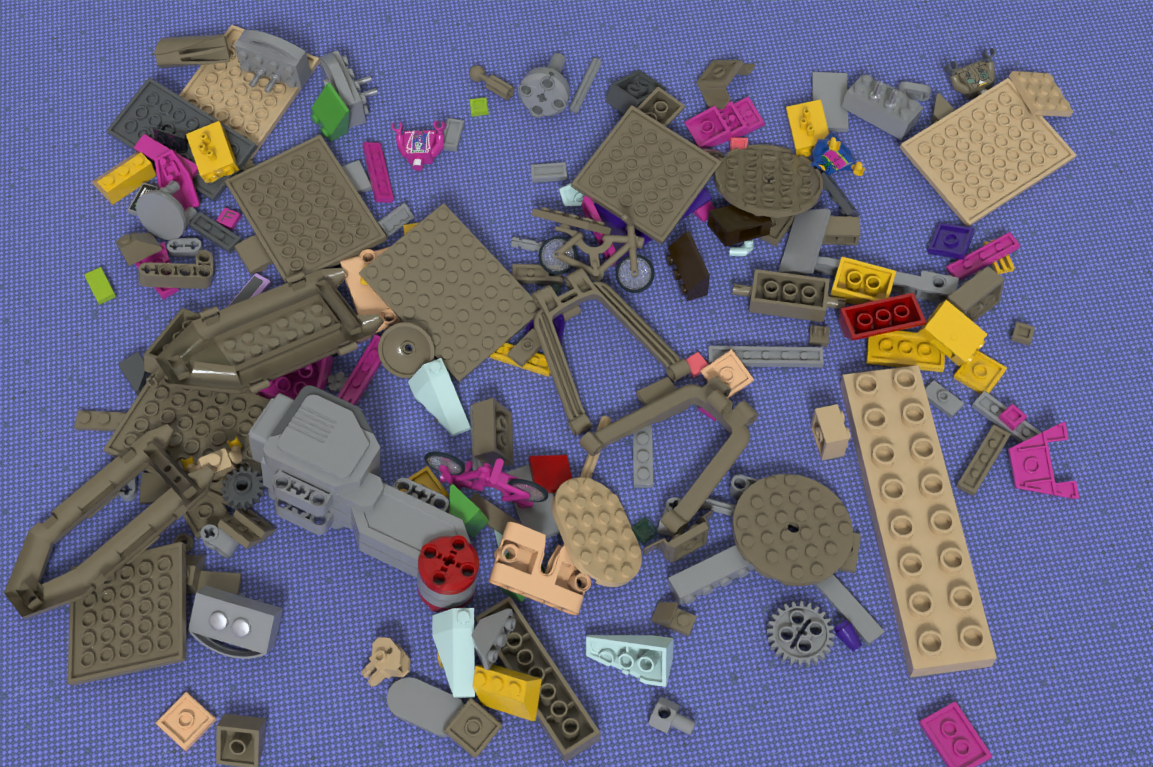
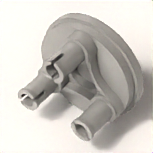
M173 180L159 190L145 192L139 197L136 204L137 215L144 227L156 237L164 240L178 239L185 232L190 221L197 215V211L193 207H188L184 211L182 205L172 196L180 189L179 184L176 181L173 182Z

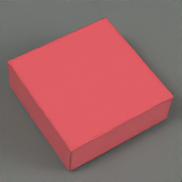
M730 137V151L736 148L739 150L747 148L748 138Z
M699 352L686 359L693 378L700 375V371L709 365Z

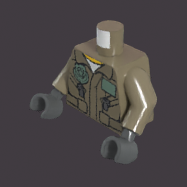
M987 49L983 51L982 56L987 62L981 60L957 69L958 64L956 61L945 65L944 70L950 73L949 78L953 89L965 95L968 99L978 97L991 89L995 82L994 61H992L995 49H990V56L987 54Z

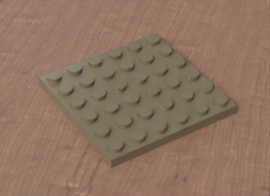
M631 105L571 183V187L620 219L623 214H627L632 218L635 224L634 228L662 245L712 178L717 168L720 167L721 161Z
M178 542L143 551L131 563H126L86 598L70 603L67 684L74 686L186 661V544ZM78 566L71 567V571L76 569Z

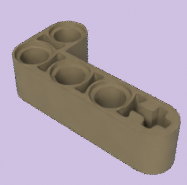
M200 250L196 253L195 264L142 263L138 269V282L143 287L207 289L212 285L213 256L208 250Z

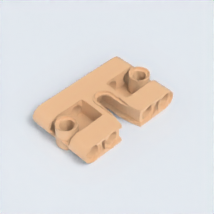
M389 247L376 251L366 249L359 256L340 261L341 268L348 274L345 281L357 315L379 314L384 321L375 333L381 332V330L386 331L390 326L402 321L370 286L360 284L361 276L359 272L363 269L364 265L370 264Z
M507 522L500 546L494 553L495 562L489 582L565 613L579 615L584 593L591 586L589 575L586 574L584 576L576 568L565 544L563 546L557 545L548 561L545 573H542L541 564L544 557L546 535L518 523ZM505 549L509 552L508 559L504 555ZM577 579L580 580V588L577 586Z

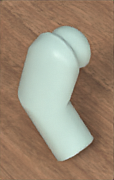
M745 241L741 247H730L729 256L744 257L748 255L754 248V241Z

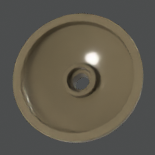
M400 322L390 326L382 334L378 344V354L383 366L390 373L400 378H412L423 364L434 360L435 346L431 336L424 328L415 323ZM408 344L412 346V350L407 349Z

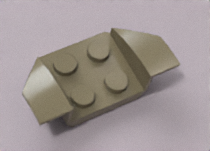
M741 60L712 61L696 82L708 107L716 106L717 109H724L731 100L726 87L736 74L749 75L756 64H745Z
M711 510L696 520V524L692 525L687 532L676 534L671 538V541L667 542L665 538H661L647 546L643 550V555L658 548L666 560L674 563L707 544L709 526L707 520L712 517L714 511Z

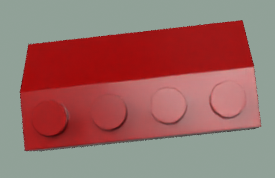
M914 293L840 308L839 324L844 337L852 341L926 325V320Z

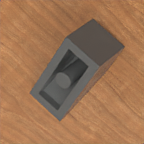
M137 352L119 362L118 366L138 396L151 373L145 371L144 357L141 358Z

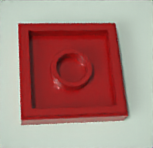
M567 455L529 456L528 462L532 481L541 485L548 493H556L557 489L565 481L572 479ZM534 487L535 494L543 493Z

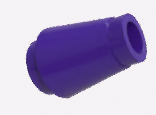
M848 620L834 628L835 635L852 652L862 646L853 624L849 623Z

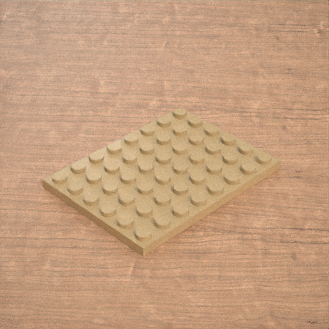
M231 25L224 34L231 56L230 61L201 65L179 96L254 142L258 148L249 158L252 160L301 91V88H290L286 83L279 81L275 83L270 93H266L264 89L271 80V78L266 76L261 77L254 88L250 87L249 83L256 73L241 70L234 46L245 29ZM306 53L312 75L320 63L319 58Z
M1009 78L903 142L899 147L966 227H970L1077 156L1043 116L1032 115Z

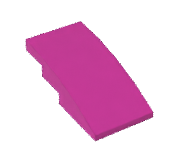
M749 96L735 104L730 101L724 109H717L716 106H713L684 122L696 144L701 149L728 142L730 137L739 138L765 126L762 117Z

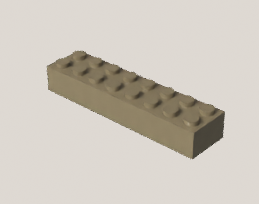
M509 596L474 617L475 624L477 626L482 618L508 608L512 609L516 625L514 630L509 633L505 646L500 649L497 659L504 668L542 679L536 720L565 763L600 741L601 733Z

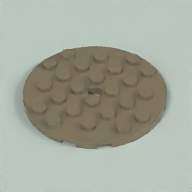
M756 144L747 145L746 149H733L727 152L723 159L720 158L721 165L715 171L714 182L719 193L729 203L739 209L752 213L755 216L780 218L797 215L812 208L821 197L823 178L820 171L812 167V162L803 155H794L791 153L792 150L779 146Z
M777 474L758 480L741 495L732 517L733 538L743 559L747 560L760 575L767 579L772 578L780 581L783 585L809 586L829 579L841 569L852 549L853 526L847 509L830 489L804 476ZM791 524V526L798 529V532L793 533L789 531L788 526Z

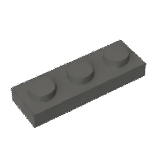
M823 172L821 174L823 188L832 194L830 198L833 202L841 206V213L845 217H859V212L835 180Z
M199 212L189 223V228L229 254L235 250L234 246L242 241L239 236L202 212Z

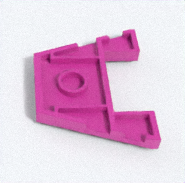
M1065 422L1008 449L1015 489L1079 499L1076 481L1055 483L1048 443L1068 440Z

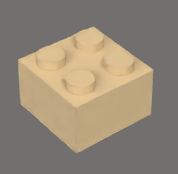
M838 404L814 410L810 427L821 461L844 456L846 448H848V441L851 439L849 428H846L844 425V413L839 410Z

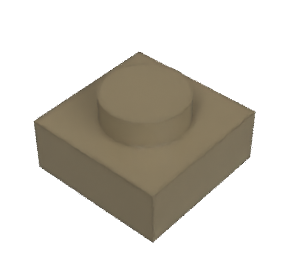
M1016 322L1011 341L1030 346L1035 327Z

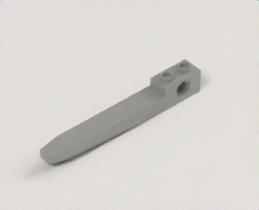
M818 257L814 271L836 277L840 260ZM922 270L920 276L896 271L891 292L900 295L914 293L916 299L940 304L947 300L948 295L952 291L957 290L959 278L932 271Z

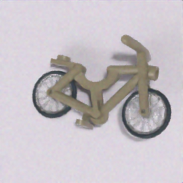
M627 214L621 216V219L627 224L625 227L628 233L627 236L604 235L602 237L604 243L601 246L590 247L583 242L584 235L582 232L570 230L571 226L560 224V227L555 226L554 230L569 234L572 238L568 239L562 236L551 237L541 245L538 255L542 268L548 273L561 275L567 273L572 268H582L587 276H590L591 280L601 281L604 277V272L629 251V255L618 263L615 276L618 285L630 293H640L649 288L655 274L650 260L645 256L637 254V248L642 249L644 238L636 236L635 224ZM613 242L625 243L600 266L599 254L611 248ZM576 245L584 253L589 254L591 267L577 260Z

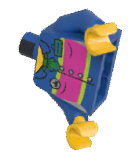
M833 132L824 139H818L811 151L814 158L811 166L818 170L822 169L827 174L847 170L853 171L857 176H862L865 171L861 162L854 163L851 150Z

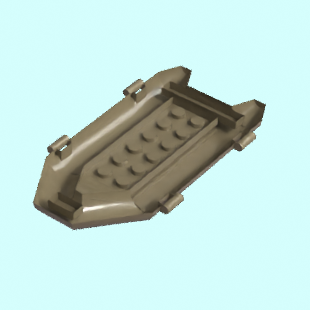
M343 268L321 269L306 276L303 272H299L285 278L286 284L221 310L215 306L198 313L200 318L192 321L155 359L175 388L242 394L250 391L251 394L270 387L269 382L333 354L338 353L342 356L358 349L357 344L370 339L384 321L379 314L356 315L337 290L347 278L344 275L345 270Z

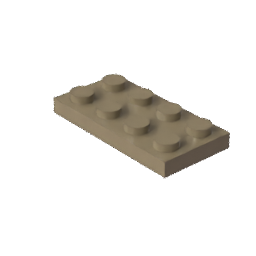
M541 207V210L533 208L531 215L605 235H610L611 228L604 227V222Z

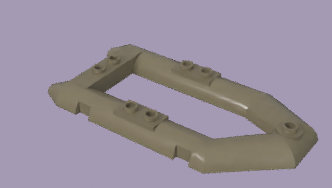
M168 424L145 433L130 446L131 450L122 458L116 457L51 512L52 516L42 524L38 522L28 531L4 591L5 596L23 618H32L86 598L126 563H131L159 539V535L207 495L215 472L207 466L187 474L166 452L175 432ZM151 465L171 487L76 569L42 585L40 584L54 545L86 518L90 519L120 494L119 491L148 466Z

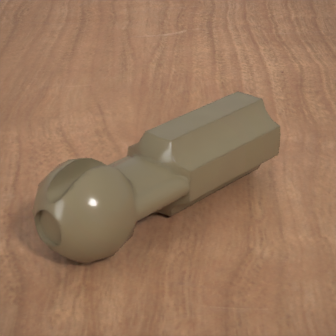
M479 65L470 68L469 77L475 82L483 81L486 83L485 87L507 101L513 97L515 93L513 86L495 75L489 77L486 75L484 68Z

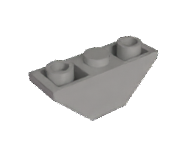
M508 608L480 619L471 635L475 650L485 670H489L491 665L496 662L500 649L505 646L509 633L515 628L516 620L514 619L512 609Z

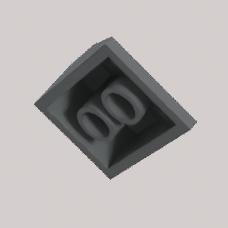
M637 70L612 83L605 102L610 104L612 108L625 114L631 105L637 108L657 87L664 91L666 87L642 71Z

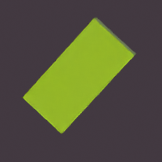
M101 267L84 274L99 305L116 298Z

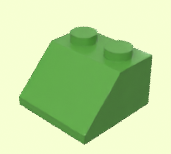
M454 484L450 486L449 514L462 519L467 534L474 538L489 520Z

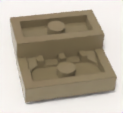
M256 235L234 246L250 274L265 271L268 265L273 264Z
M251 508L235 510L233 516L220 519L217 525L246 549L259 544L276 531L274 526Z

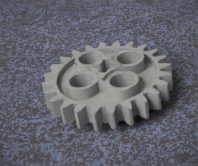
M793 601L791 608L784 604L783 610L778 608L777 615L772 614V621L768 622V627L771 629H767L766 632L770 636L767 639V643H773L770 650H777L775 657L783 656L782 663L788 659L790 660V666L796 662L798 668L801 667L802 663H805L806 667L809 668L811 661L816 666L818 658L824 661V654H830L831 650L829 648H832L834 644L831 641L835 637V634L831 633L834 630V626H828L831 619H824L826 612L819 614L818 606L813 610L811 609V603L804 607L803 601L800 602L799 606H796ZM799 618L802 623H794L792 619ZM810 620L811 623L806 627L804 635L800 636L795 647L791 649L790 646L795 642L797 634L801 633L805 623ZM816 629L819 631L820 634L814 635L810 632V630ZM788 634L791 639L785 640L781 635ZM805 645L809 648V651H802L799 646Z

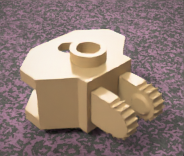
M378 637L372 644V656L369 657L371 662L365 666L361 674L364 678H369L368 683L370 686L375 687L384 678L390 679L392 676L404 677L409 673L410 658L401 646L395 644L391 638Z

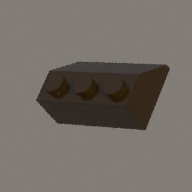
M687 231L668 247L665 259L667 265L673 269L672 275L674 280H678L681 295H684L687 301H691L708 295L710 274L690 232Z

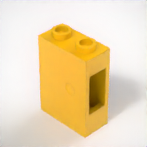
M821 99L786 107L787 120L795 155L797 156L803 155L808 157L812 155L811 151L817 140L824 139L829 134Z
M220 121L186 134L199 174L205 183L215 182L217 179L232 175L239 170L226 131Z
M948 300L943 301L937 306L927 319L926 325H923L918 331L919 334L958 366L971 362L975 356L973 355L976 349L979 350L984 345V338L987 336L985 331Z

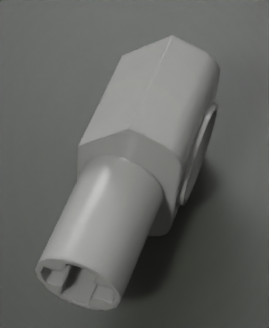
M661 697L652 712L648 725L666 734L673 727L691 735L696 721L679 714L680 705ZM665 711L669 713L670 716L664 719L661 718L658 714L660 712Z

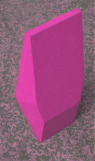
M170 150L155 158L159 189L168 185L172 180L173 182L176 181L180 189L172 196L182 205L184 211L188 207L195 209L201 206L191 174L176 152Z

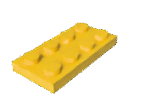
M894 331L868 337L866 364L898 368L919 365L920 370L944 371L945 355L919 333Z

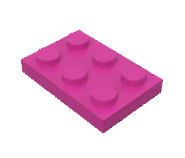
M956 701L919 722L920 727L947 767H977L993 757Z

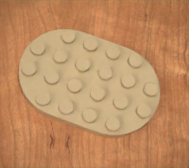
M572 478L565 481L557 489L552 499V513L572 562L584 576L586 574L589 575L599 585L619 587L627 584L640 570L642 552L618 496L591 478Z

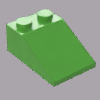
M329 82L311 107L310 117L314 124L320 126V132L323 137L328 138L330 142L348 133L350 111Z

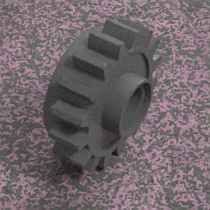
M241 467L239 472L233 469V475L226 474L228 480H222L224 486L220 488L223 494L222 497L224 501H227L229 507L234 505L236 510L239 508L244 510L249 507L254 508L256 503L261 502L260 498L265 496L263 490L266 487L263 486V477L259 475L257 470L253 472L251 467L247 471H244V468Z

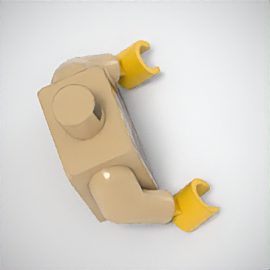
M236 436L233 441H227L231 451L223 448L199 458L197 465L194 463L193 456H189V459H181L184 470L191 473L209 466L215 472L213 481L226 476V474H232L233 469L239 471L237 464L242 461V445L238 437Z

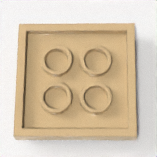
M1012 71L1009 78L1032 115L1070 117L1073 110L1070 107V103L1063 96L1052 75L1049 73Z

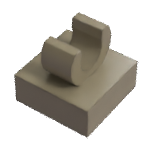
M811 325L809 345L828 347L830 327Z

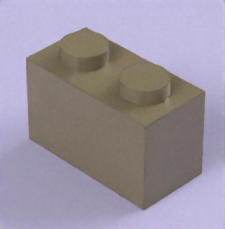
M830 215L822 244L858 246L860 239V217Z

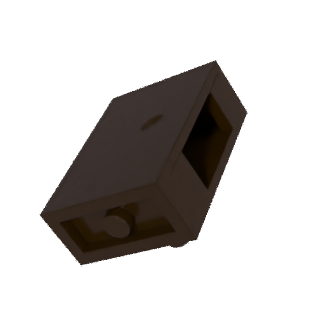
M728 205L709 210L707 225L726 247L769 235L772 220L770 217L755 216L734 205Z

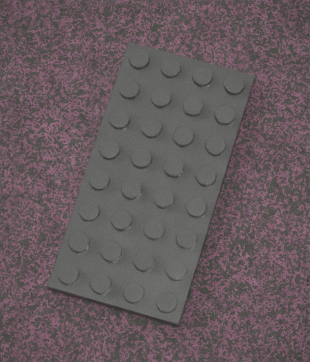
M149 77L108 127L106 132L136 151L134 146L143 134L155 140L153 128L166 126L174 129L176 133L178 131L190 133L218 120ZM222 122L220 123L226 131L239 170L232 175L221 177L215 182L205 183L199 172L193 179L195 190L213 202H216L227 188L225 180L237 175L258 148L254 142ZM189 143L186 144L187 152L164 145L196 164Z

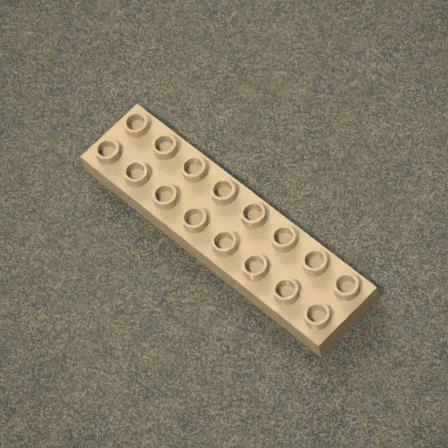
M919 365L844 374L840 388L909 677L992 667L997 657Z

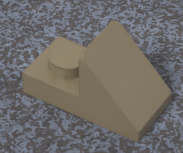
M659 602L651 622L689 637L697 616L678 609L677 602Z

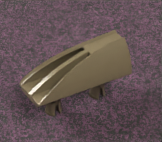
M223 34L161 38L154 51L157 61L156 65L163 69L229 62L231 58L227 40Z

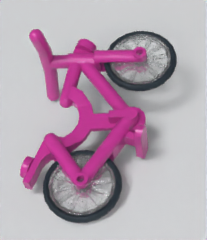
M438 451L429 452L424 456L427 465L442 473L439 482L444 483L446 481L450 486L454 484L459 490H461V487L482 491L484 486L492 487L503 493L502 500L504 502L511 501L517 503L518 507L522 509L532 508L534 502H543L548 499V492L541 485L529 480L519 479L501 471L504 461L500 458L496 460L494 468L484 463L477 470L470 471L473 467L472 461H467L464 465L458 458Z

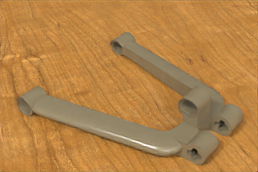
M582 268L564 277L570 291L557 296L552 287L547 285L532 293V298L540 309L534 317V329L563 409L569 420L568 425L575 436L582 434L593 426L582 407L554 328L553 320L560 314H563L564 322L581 314L580 303L591 299L598 300L665 368L668 377L673 382L691 373L684 358L680 359L667 343L609 285L598 281L591 282Z
M714 376L704 387L696 384L682 386L594 433L591 431L587 432L580 439L579 445L591 456H595L602 448L605 449L608 445L689 405L700 406L720 422L731 436L674 509L668 511L661 520L662 524L671 533L676 535L682 533L687 528L688 522L694 517L747 447L750 441L748 427L756 421L759 413L744 400L732 410L733 403L727 398L731 388L718 376Z

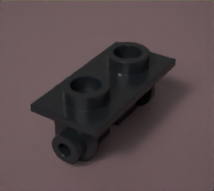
M166 126L153 128L155 141L187 152L186 144L189 142L186 134L188 133L180 131L176 133L174 129Z

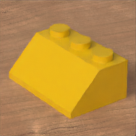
M135 152L94 179L92 184L113 205L139 188L143 182L146 183L154 178L156 173L152 163L141 152Z
M841 257L830 297L846 298V303L853 305L889 298L896 271Z
M494 664L491 665L489 670H485L483 665L475 666L472 687L483 706L530 721H536L541 678Z

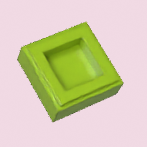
M486 97L469 99L471 117L489 115Z

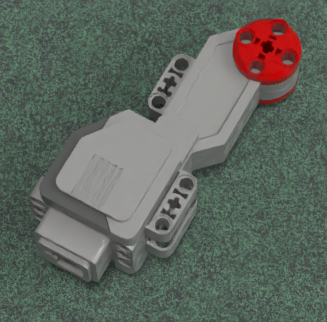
M311 385L305 386L295 400L278 393L276 398H272L249 431V442L253 460L261 463L263 486L268 488L269 497L275 500V511L279 517L317 535L325 534L330 527L334 529L343 527L352 529L359 551L417 578L418 594L421 600L433 612L463 608L473 600L477 585L479 558L476 550L471 545L463 520L448 513L449 501L447 497L407 478L397 479L392 487L382 482L380 478V445L360 407ZM400 489H406L407 491L402 492ZM436 506H442L443 508L438 509Z

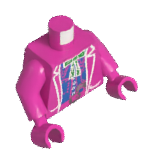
M436 120L434 122L436 130L404 131V134L401 132L404 126L400 121L399 129H395V124L392 123L391 127L397 134L395 135L397 148L402 157L406 158L409 164H413L412 168L414 170L421 171L423 164H432L435 157L444 149L443 131L447 127L444 121H442L441 128L438 126L439 121Z

